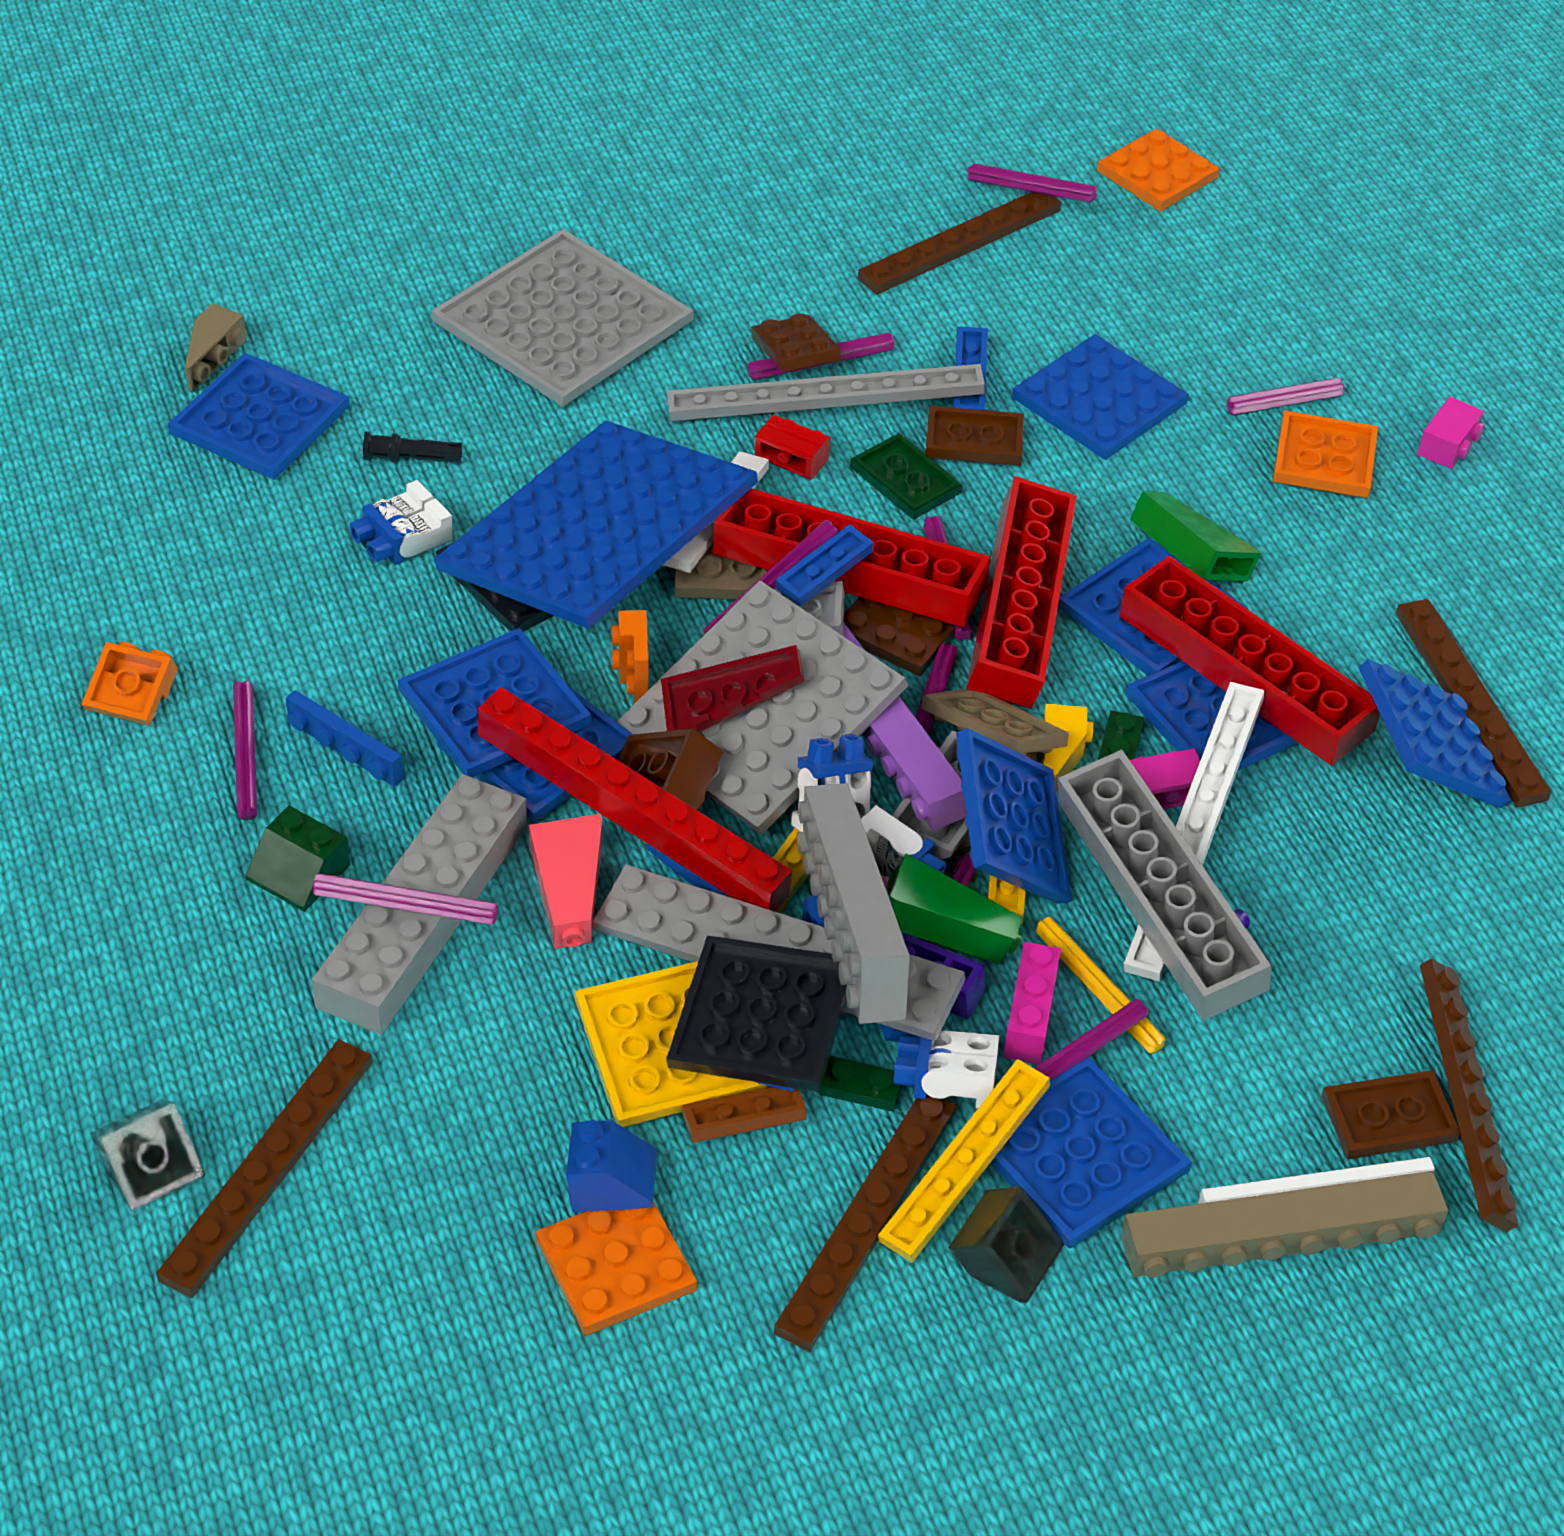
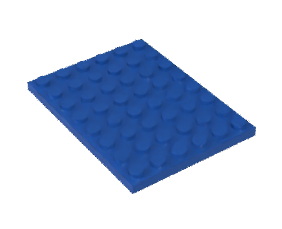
M605 420L435 557L436 569L589 629L711 524L720 514L758 483L757 471Z

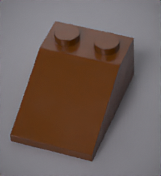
M685 729L629 735L618 761L698 810L705 800V792L711 779L718 771V763L724 751L696 730Z

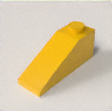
M1045 704L1043 721L1069 733L1067 746L1053 748L1049 753H1041V764L1053 769L1056 793L1058 791V777L1072 772L1083 757L1085 742L1092 743L1093 722L1087 721V707Z

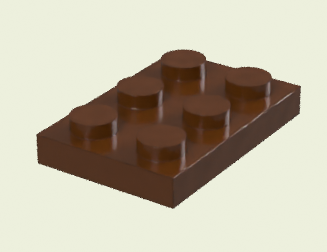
M794 314L789 319L780 321L765 320L760 325L751 326L753 340L781 372L841 360L840 347L809 314Z
M929 405L925 455L929 458L1021 466L1024 414Z
M859 597L845 612L843 619L845 625L865 651L920 677L935 660L940 645L943 643L948 644L955 633V626L944 621L918 615L893 606H887Z
M1433 1070L1323 1088L1321 1097L1346 1159L1457 1142L1460 1136V1130Z

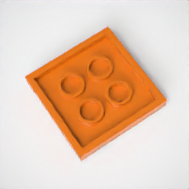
M1156 128L1098 161L1097 171L1161 212L1218 178L1220 168Z
M1284 410L1272 482L1368 498L1372 482L1378 426Z
M654 1202L653 1208L585 1211L535 1231V1240L584 1336L697 1291V1280Z

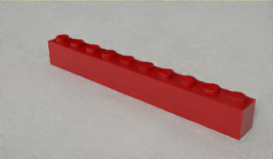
M500 687L478 708V736L734 899L772 911H776L789 897L792 878L791 869L506 689Z

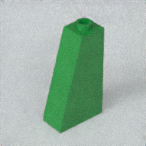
M1142 491L1130 518L1132 522L1204 580L1249 581L1261 555L1258 549L1166 492Z
M906 853L889 877L885 889L901 932L998 964L1007 952L1013 954L1019 946L1023 934L1019 933L1023 917Z

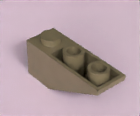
M212 303L194 320L185 364L189 392L193 393L202 383L206 382L209 376L220 365L224 364L238 347L245 343L247 332L245 330L244 315Z

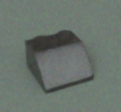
M161 1099L90 1133L106 1171L131 1211L205 1175L174 1102L166 1099Z
M1019 1186L987 1190L948 1248L971 1277L1020 1303H1027L1063 1248L1064 1243Z

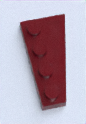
M797 645L662 678L661 686L667 731L694 729L699 733L804 682L801 655Z

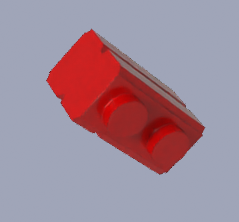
M773 414L765 426L763 425L756 434L755 456L769 459L771 464L810 480L819 472V468L821 469L828 461L830 437L824 435L821 431L811 430L796 424L791 419H784Z

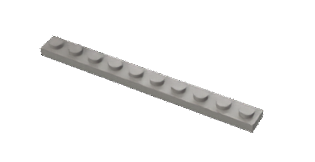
M981 364L669 390L667 391L670 421L980 395L985 394V383Z

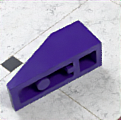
M901 932L910 955L964 971L965 982L950 1012L969 1019L986 993L984 965Z

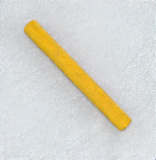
M1046 917L1038 922L1036 933L1048 946L1061 948L1060 959L1112 1014L1131 1002L1052 917ZM1146 1017L1128 1029L1147 1052L1154 1054L1164 1047L1165 1037Z

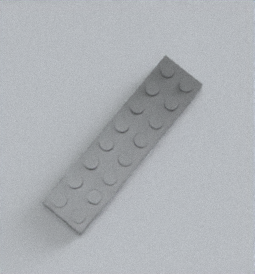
M1123 750L1058 777L1059 805L1203 1021L1269 991L1271 978L1270 963Z
M461 774L382 884L477 899L527 828L526 798ZM366 904L312 978L315 1008L382 1035L462 920Z
M848 783L804 786V801L798 802L799 821L801 824L803 823V832L797 833L799 854H804L806 875H811L812 895L818 896L817 907L819 917H825V936L827 940L832 939V958L834 962H839L841 985H847L846 999L848 1008L855 1009L859 1024L906 1020L909 953Z

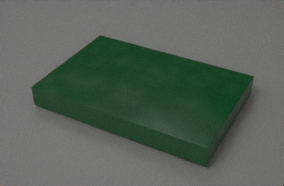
M900 433L851 458L850 468L912 520L962 493V484Z

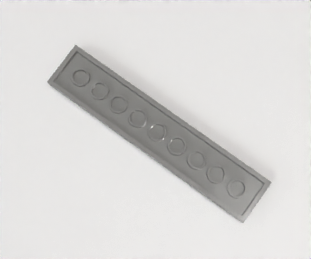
M625 864L592 922L595 931L690 962L699 961L707 935L832 954V939H826L825 929L822 926ZM909 954L906 1020L876 1023L936 1042L965 982L964 971ZM846 999L843 1012L857 1016L854 1008H848Z

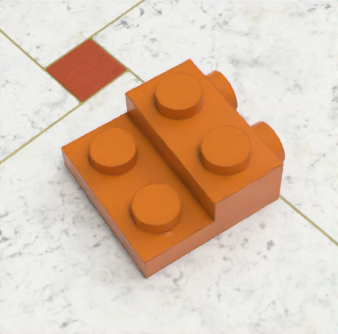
M646 610L619 611V625H612V646H619V649H612V670H619L620 684H627V695H634V704L648 691Z
M123 641L119 642V645L106 642L81 705L88 711L150 726L160 699H167L178 668L171 659L172 657L166 652L153 649L151 653L142 651L137 646Z

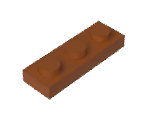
M769 1087L682 1105L683 1119L692 1143L806 1120V1106L799 1089L796 1088L792 1092Z

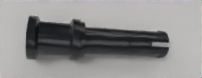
M365 431L363 460H369L371 457L390 459L391 462L395 463L400 461V458L461 463L462 442L413 440L401 438V435H398V433H393L391 436L371 435L370 431Z

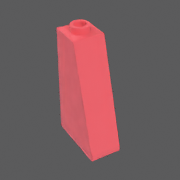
M601 813L529 825L530 851L554 948L577 947L582 944L591 943L593 933L592 922L595 915L602 851Z

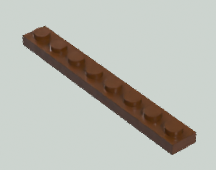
M1030 192L859 269L858 280L876 295L1059 212L1061 201L1054 196Z
M1423 599L1399 604L1396 616L1443 691L1450 694L1456 693L1466 702L1468 708L1465 710V713L1478 726L1480 730L1479 737L1483 745L1491 752L1493 756L1491 761L1496 771L1504 778L1506 782L1504 787L1516 808L1548 801L1551 790L1430 600Z
M1431 958L1421 964L1420 969L1481 1220L1504 1232H1508L1519 1226L1515 1213L1516 1201L1509 1189L1506 1177L1508 1170L1501 1157L1498 1145L1499 1134L1493 1125L1490 1113L1491 1102L1485 1093L1482 1081L1483 1071L1478 1064L1474 1050L1475 1039L1469 1030L1466 1018L1468 1011L1462 1001L1459 990L1460 979L1451 967H1446Z
M339 1039L336 1041L156 1272L158 1282L190 1298L195 1296L371 1066V1054Z
M926 1094V1099L916 1098L774 1325V1335L811 1352L879 1240L878 1234L896 1213L954 1118L957 1105L944 1099L930 1097L928 1094Z

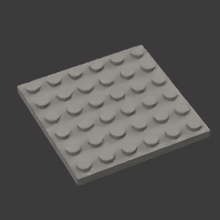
M564 229L431 311L432 321L562 407L693 321L692 309Z
M759 580L617 723L632 734L667 731L661 686L662 678L797 645L801 655L804 682L699 732L724 751L718 763V771L711 779L705 794L762 835L799 798L798 775L801 769L798 768V757L808 756L810 739H828L834 742L833 752H838L841 735L855 734L860 736L909 685L904 676Z

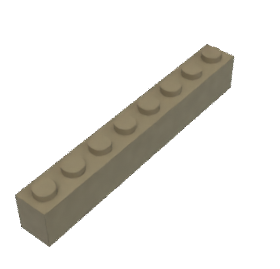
M1433 1171L1125 1214L1120 1237L1132 1276L1159 1277L1167 1272L1181 1270L1194 1272L1208 1266L1222 1264L1235 1266L1244 1261L1256 1259L1275 1260L1290 1254L1303 1253L1311 1255L1325 1249L1339 1247L1351 1249L1360 1244L1373 1242L1386 1244L1400 1238L1414 1236L1427 1238L1441 1232L1448 1208Z

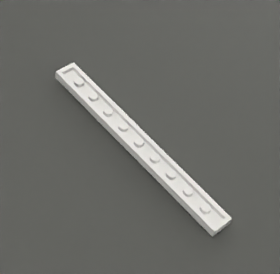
M1230 682L1177 821V830L1201 865L1204 863L1264 700V690ZM1138 925L1124 962V972L1160 982L1166 965L1140 925Z

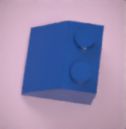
M612 1120L573 1122L566 1170L572 1212L653 1208L657 1162L656 1148Z

